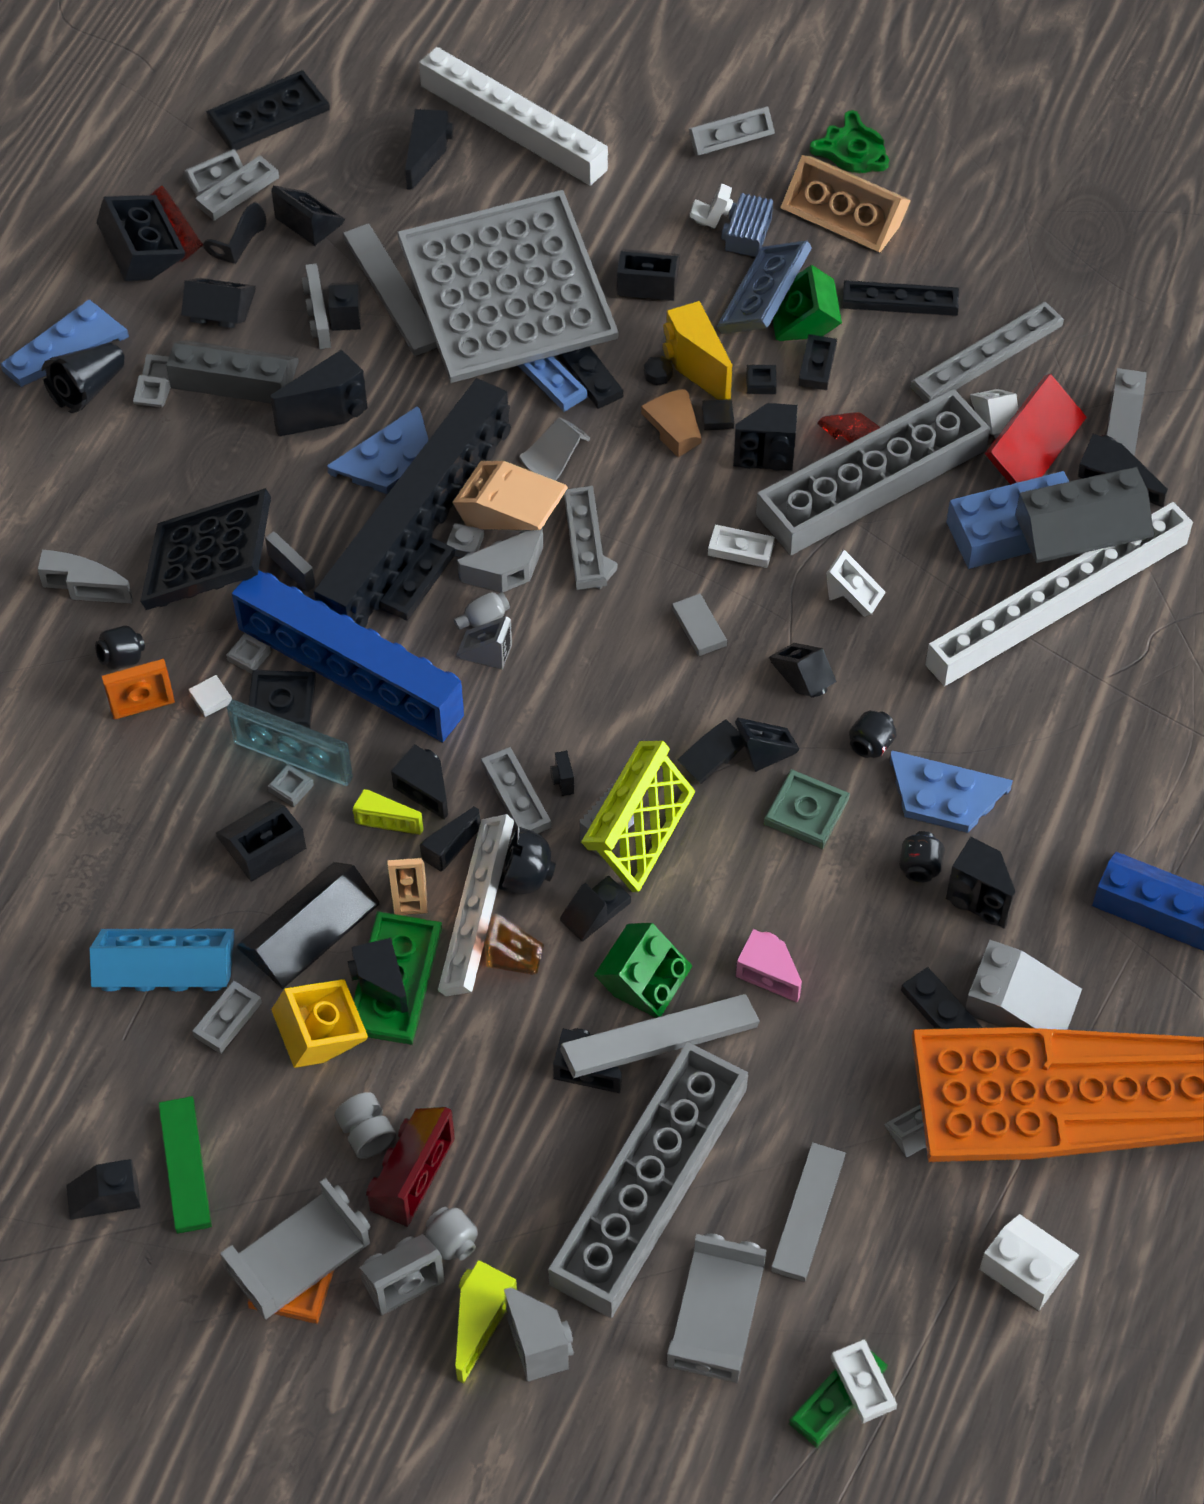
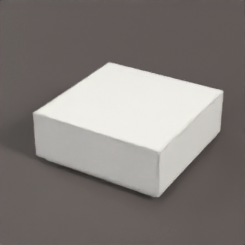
M217 675L188 689L191 698L204 717L233 703L231 695Z

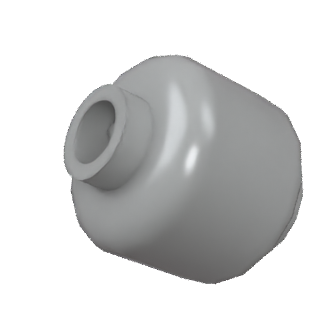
M442 1207L427 1220L425 1236L439 1250L443 1260L450 1261L456 1258L464 1260L475 1250L476 1245L474 1242L478 1236L477 1227L461 1209Z

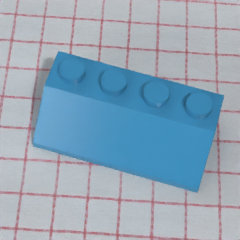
M101 929L90 947L91 987H101L103 991H117L122 987H135L137 991H151L155 987H168L170 991H185L189 987H202L204 991L221 990L222 987H227L231 978L234 929Z

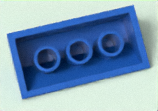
M1115 852L1109 860L1097 887L1092 906L1204 951V886Z

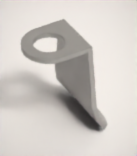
M559 417L527 451L519 455V459L527 470L556 481L567 465L580 438L589 441L591 438L574 424Z

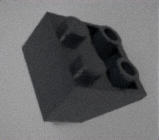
M629 249L621 250L617 270V296L674 301L680 254Z
M766 403L735 425L733 467L793 471L798 405Z
M272 800L216 832L217 838L251 882L307 849L303 828L286 806Z
M970 837L952 866L946 899L951 901L955 907L961 910H968L980 916L986 923L998 925L1005 929L1016 891L1001 851Z

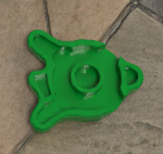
M854 110L847 111L844 114L843 128L831 125L827 128L825 138L816 139L810 143L809 150L812 155L828 158L838 167L848 172H881L889 167V157L886 155L884 139L878 132L866 127L862 123L858 112Z

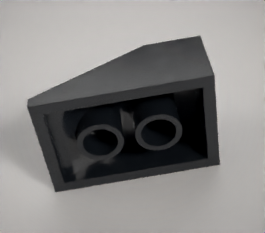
M342 350L270 395L276 434L280 437L345 424L368 409L364 371Z

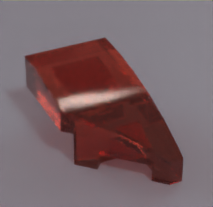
M860 412L824 416L817 422L834 439L841 435L849 443L881 428Z

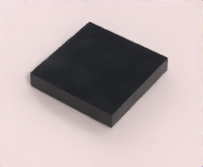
M252 670L246 720L247 729L311 731L316 684L315 672Z

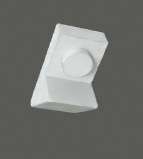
M845 550L840 552L826 573L829 600L844 596L864 617L872 614L886 593Z

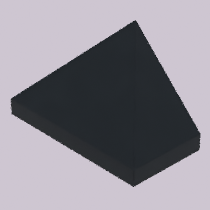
M737 718L735 721L755 772L796 754L800 749L788 728L743 718Z

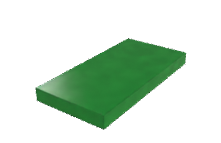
M377 911L369 943L391 938L407 996L408 1012L401 1013L361 992L358 981L353 1001L368 1038L413 1045L442 931V922Z

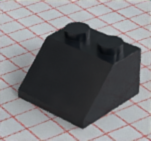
M207 278L185 280L181 315L189 316L190 322L207 324L209 319L218 321V326L235 328L236 324L245 322L256 286Z

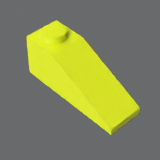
M478 1260L473 1270L467 1269L459 1283L461 1290L456 1375L457 1380L463 1384L506 1312L504 1289L511 1287L517 1290L516 1279Z

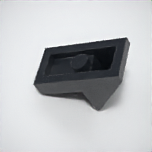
M609 875L592 889L584 883L561 915L560 921L583 942L631 903V896Z

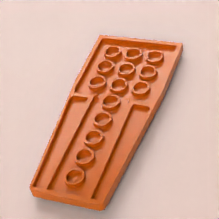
M1021 1027L913 1030L912 1043L928 1162L1038 1159L1204 1141V1037Z

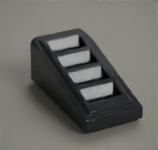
M472 807L420 843L422 860L440 872L444 871L478 832L481 823L479 809Z

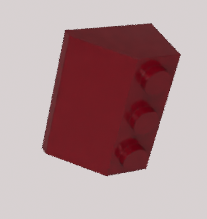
M446 1107L416 1108L411 1118H406L403 1121L398 1132L399 1140L395 1148L390 1147L387 1150L382 1162V1167L384 1168L378 1178L373 1177L367 1188L366 1196L368 1197L370 1211L409 1227L455 1140L452 1110Z

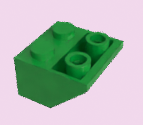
M632 923L625 926L594 976L614 997L658 1018L662 1016L693 966L653 923Z

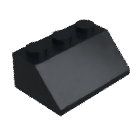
M157 195L103 197L96 223L125 281L152 280L185 257L186 252Z

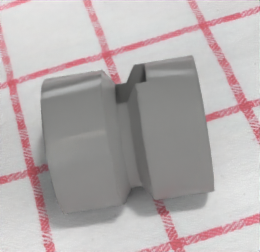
M364 1092L349 1098L337 1108L334 1114L343 1133H350L348 1142L356 1156L360 1159H367L382 1153L394 1143L397 1137L388 1118L382 1116L383 1109L375 1095L371 1092Z

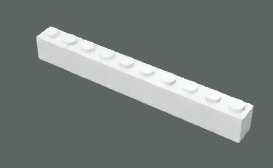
M1174 502L1151 514L1154 530L1152 538L1089 551L929 643L925 665L945 687L1186 545L1193 521Z

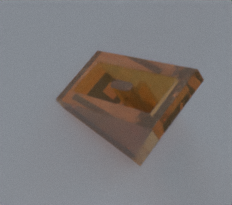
M498 914L492 915L485 942L487 967L530 975L537 974L544 944Z

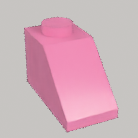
M753 929L737 960L736 977L798 1002L802 981L785 942L779 940L776 935L770 932H760Z

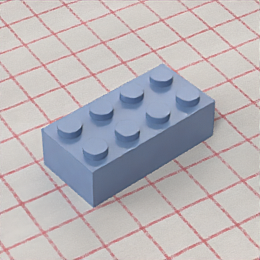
M1064 471L950 500L946 523L968 569L1031 553L1015 516L1019 493L1069 482Z

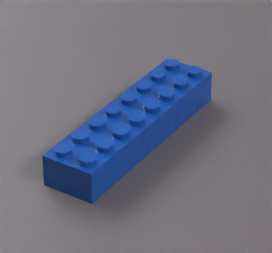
M259 570L257 576L242 581L232 592L239 630L443 743L464 717L462 682L455 674L449 671L444 672L433 666L428 659L411 654L399 643L389 642L382 638L375 630L371 628L366 629L358 625L351 617L345 614H338L331 610L324 602L320 600L315 601L305 596L301 590L294 586L289 587L273 574L263 573Z

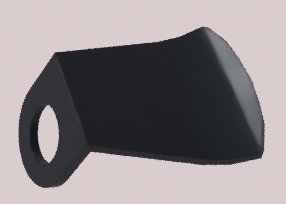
M253 202L247 206L241 215L229 244L207 239L203 244L204 249L217 259L236 264L251 239L265 229L266 215L261 205ZM210 246L219 247L225 254L215 252Z

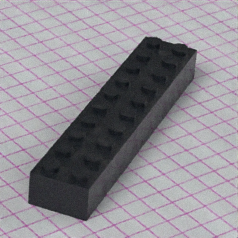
M478 378L473 381L314 590L315 601L320 600L324 602L331 610L340 615H348L355 623L366 628L369 617L374 610L378 611L381 608V599L428 536H433V531L438 524L445 522L449 510L453 506L454 499L480 461L491 460L496 446L501 440L504 441L508 437L511 425L509 424L510 406L508 405L507 391Z

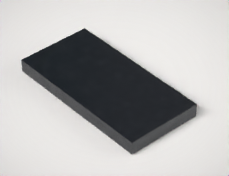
M301 70L206 111L208 120L229 148L237 151L329 111L330 108L329 102L304 70Z

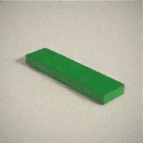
M190 1096L159 1102L176 1233L180 1234L211 1228L212 1223L194 1098Z

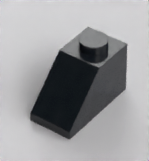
M360 282L331 283L329 285V312L332 331L361 329Z
M793 643L769 656L774 667L798 694L807 695L811 698L818 697L828 691L827 687L837 682L823 648Z
M414 744L391 770L393 788L442 819H445L448 816L441 761L433 751L429 749L423 750Z
M391 938L351 947L353 960L347 961L352 981H359L361 992L401 1013L408 1012L407 996Z
M563 1028L553 1062V1079L620 1094L622 1072L617 1066L576 1078L572 1077L560 1051L562 1043L593 1034L580 1028L572 1030Z
M132 1159L97 1164L66 1185L70 1220L141 1208L138 1177Z

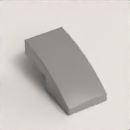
M146 354L143 373L138 376L133 399L134 404L163 408L171 389L166 368L168 356Z

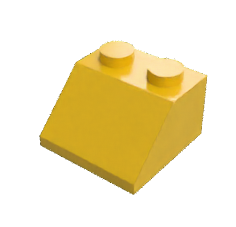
M345 979L285 988L271 1009L294 1068L325 1063L366 1041L368 1038Z

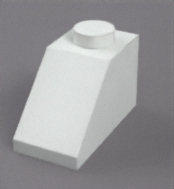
M994 389L970 394L975 412L990 427L989 434L997 438L1018 411L1016 393Z

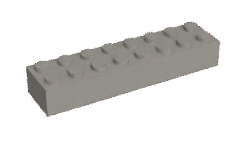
M952 389L758 492L756 516L788 554L792 556L986 451L990 427L955 389Z
M689 1042L685 1044L549 1267L550 1286L612 1319L747 1090V1071Z

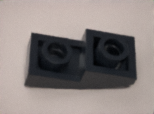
M725 719L700 738L677 760L702 784L723 762L727 764L744 747V743L738 730Z

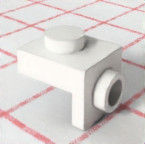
M721 184L711 205L694 200L689 215L690 218L700 225L710 226L715 229L721 215L727 216L731 209L733 200L729 198L732 188Z

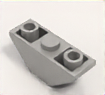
M543 529L523 530L518 535L503 541H497L487 548L468 553L463 558L458 559V576L460 581L497 592H506L529 582L543 550Z

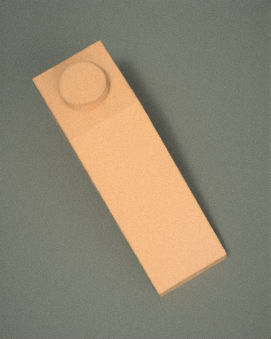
M422 858L388 860L394 914L427 913L426 875Z

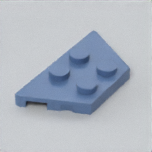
M415 407L327 465L328 473L334 477L338 474L352 478V483L369 486L375 491L388 494L429 440L420 408Z
M891 751L890 764L893 766L896 776V787L902 798L903 813L907 818L968 833L978 823L979 818L988 814L994 808L995 802L1004 793L1007 795L1011 790L1013 780L897 751Z

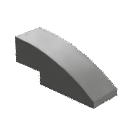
M42 549L38 573L44 588L68 589L72 600L132 604L133 597L129 581L117 572L81 556Z

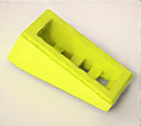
M367 789L363 790L353 807L354 821L359 825L421 835L424 830L421 812Z

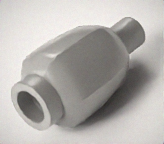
M490 592L469 603L465 608L464 614L453 620L458 630L469 625L478 627L502 618L505 611L510 609V605L503 592L499 594Z

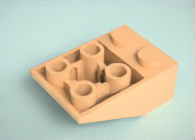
M480 461L454 499L453 504L466 526L479 529L541 530L567 490V486L506 461Z

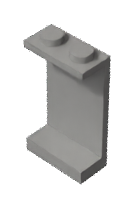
M326 1178L320 1181L322 1191L320 1196L243 1251L238 1253L233 1245L220 1253L224 1268L265 1320L370 1244L368 1235L370 1225L360 1211L354 1213L347 1205L349 1199L345 1192L338 1185L333 1188Z
M708 1233L705 1236L696 1234L694 1254L675 1334L668 1350L667 1367L738 1383L765 1265L766 1249H761L757 1244L748 1241L740 1243L726 1241L717 1234Z

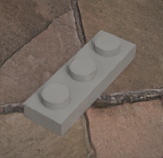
M768 106L688 128L695 156L775 134Z
M260 155L195 198L196 206L215 221L279 178L278 170Z
M317 263L305 265L307 277H302L304 295L310 294V298L305 299L308 316H314V320L309 321L312 338L318 337L320 349L331 348Z
M511 747L481 758L482 767L509 817L514 820V826L517 831L518 827H522L538 834L552 828L547 812Z

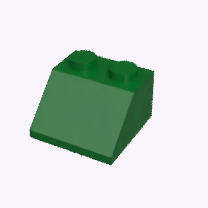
M813 265L808 266L797 274L773 317L777 340L808 339L809 334L824 336L842 324L834 279Z

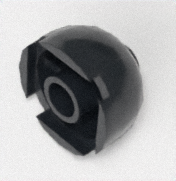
M518 827V831H515L505 857V871L507 873H501L498 889L512 894L524 895L538 890L544 880L551 881L556 863L551 861L550 846L541 835Z

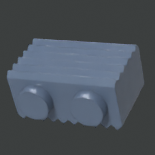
M740 194L738 202L732 204L729 212L731 222L730 224L725 223L722 230L721 239L726 240V251L753 257L758 255L772 220V199L767 200L766 198L762 199L760 196Z

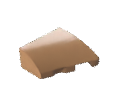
M686 389L666 393L641 406V414L660 432V440L678 458L701 444L702 438L689 393Z

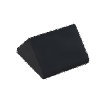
M274 185L271 189L275 218L314 246L339 228L345 221V218L306 191Z

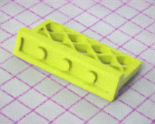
M639 741L581 841L587 850H596L631 892H639L695 793L693 787L668 758L667 754L670 748L664 741ZM662 766L663 781L657 782V771ZM673 784H676L682 791L676 803H674ZM657 786H664L665 804H658ZM648 789L649 806L643 807L642 797ZM659 809H665L666 822L662 828H660ZM643 811L650 812L651 829L644 830ZM634 813L635 832H628V822ZM651 834L652 847L646 853L645 835ZM635 836L636 855H630L629 837ZM618 839L620 846V857H616L612 852ZM637 859V873L633 877L631 875L630 860Z

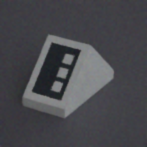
M505 616L467 630L456 656L463 660L503 669L512 646L511 619Z

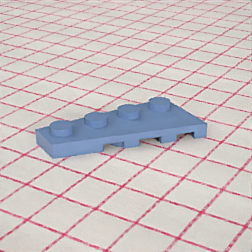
M89 299L0 363L2 371L22 387L46 376V369L42 371V365L51 357L108 343L117 338L119 341L128 338L129 335L125 327Z

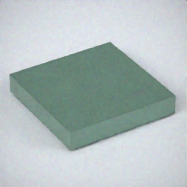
M791 769L764 818V825L823 849L849 800L850 793Z

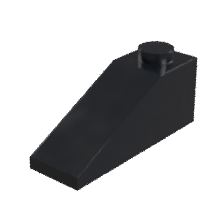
M415 109L405 168L407 190L415 188L446 152L448 139H453L454 124L449 122L448 111Z
M1094 433L1092 434L1079 464L1078 477L1084 479L1137 467L1148 490L1149 502L1164 507L1168 489L1122 443L1107 435L1099 436Z

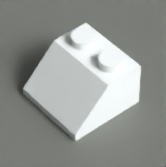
M1019 1214L1003 1227L985 1251L979 1270L1039 1311L1075 1263L1079 1254Z

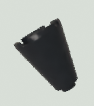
M108 342L51 357L42 365V371L46 369L47 376L43 379L44 386L50 397L59 407L67 406L71 409L70 413L79 412L124 367V353L120 347Z

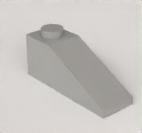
M1117 368L1111 392L1106 435L1122 443L1135 455L1147 372Z

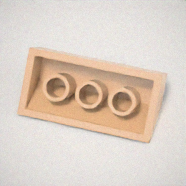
M802 155L780 208L877 252H881L900 227L911 200L814 157Z

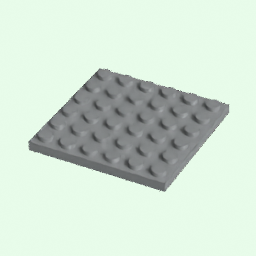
M563 190L398 232L401 248L450 383L618 339V329Z

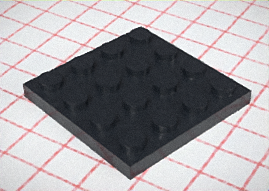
M264 488L157 523L140 600L144 608L149 610L156 607H164L169 603L184 598H192L197 594L213 589H221L225 585L241 580L246 581L257 576L271 496L267 489Z

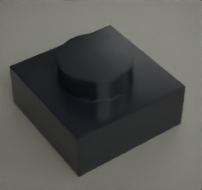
M568 751L555 752V765L550 766L553 785L559 784L562 796L574 794V775Z

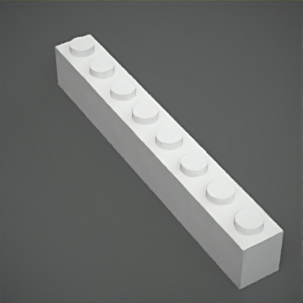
M436 47L419 62L422 87L591 186L608 170V146L444 50Z

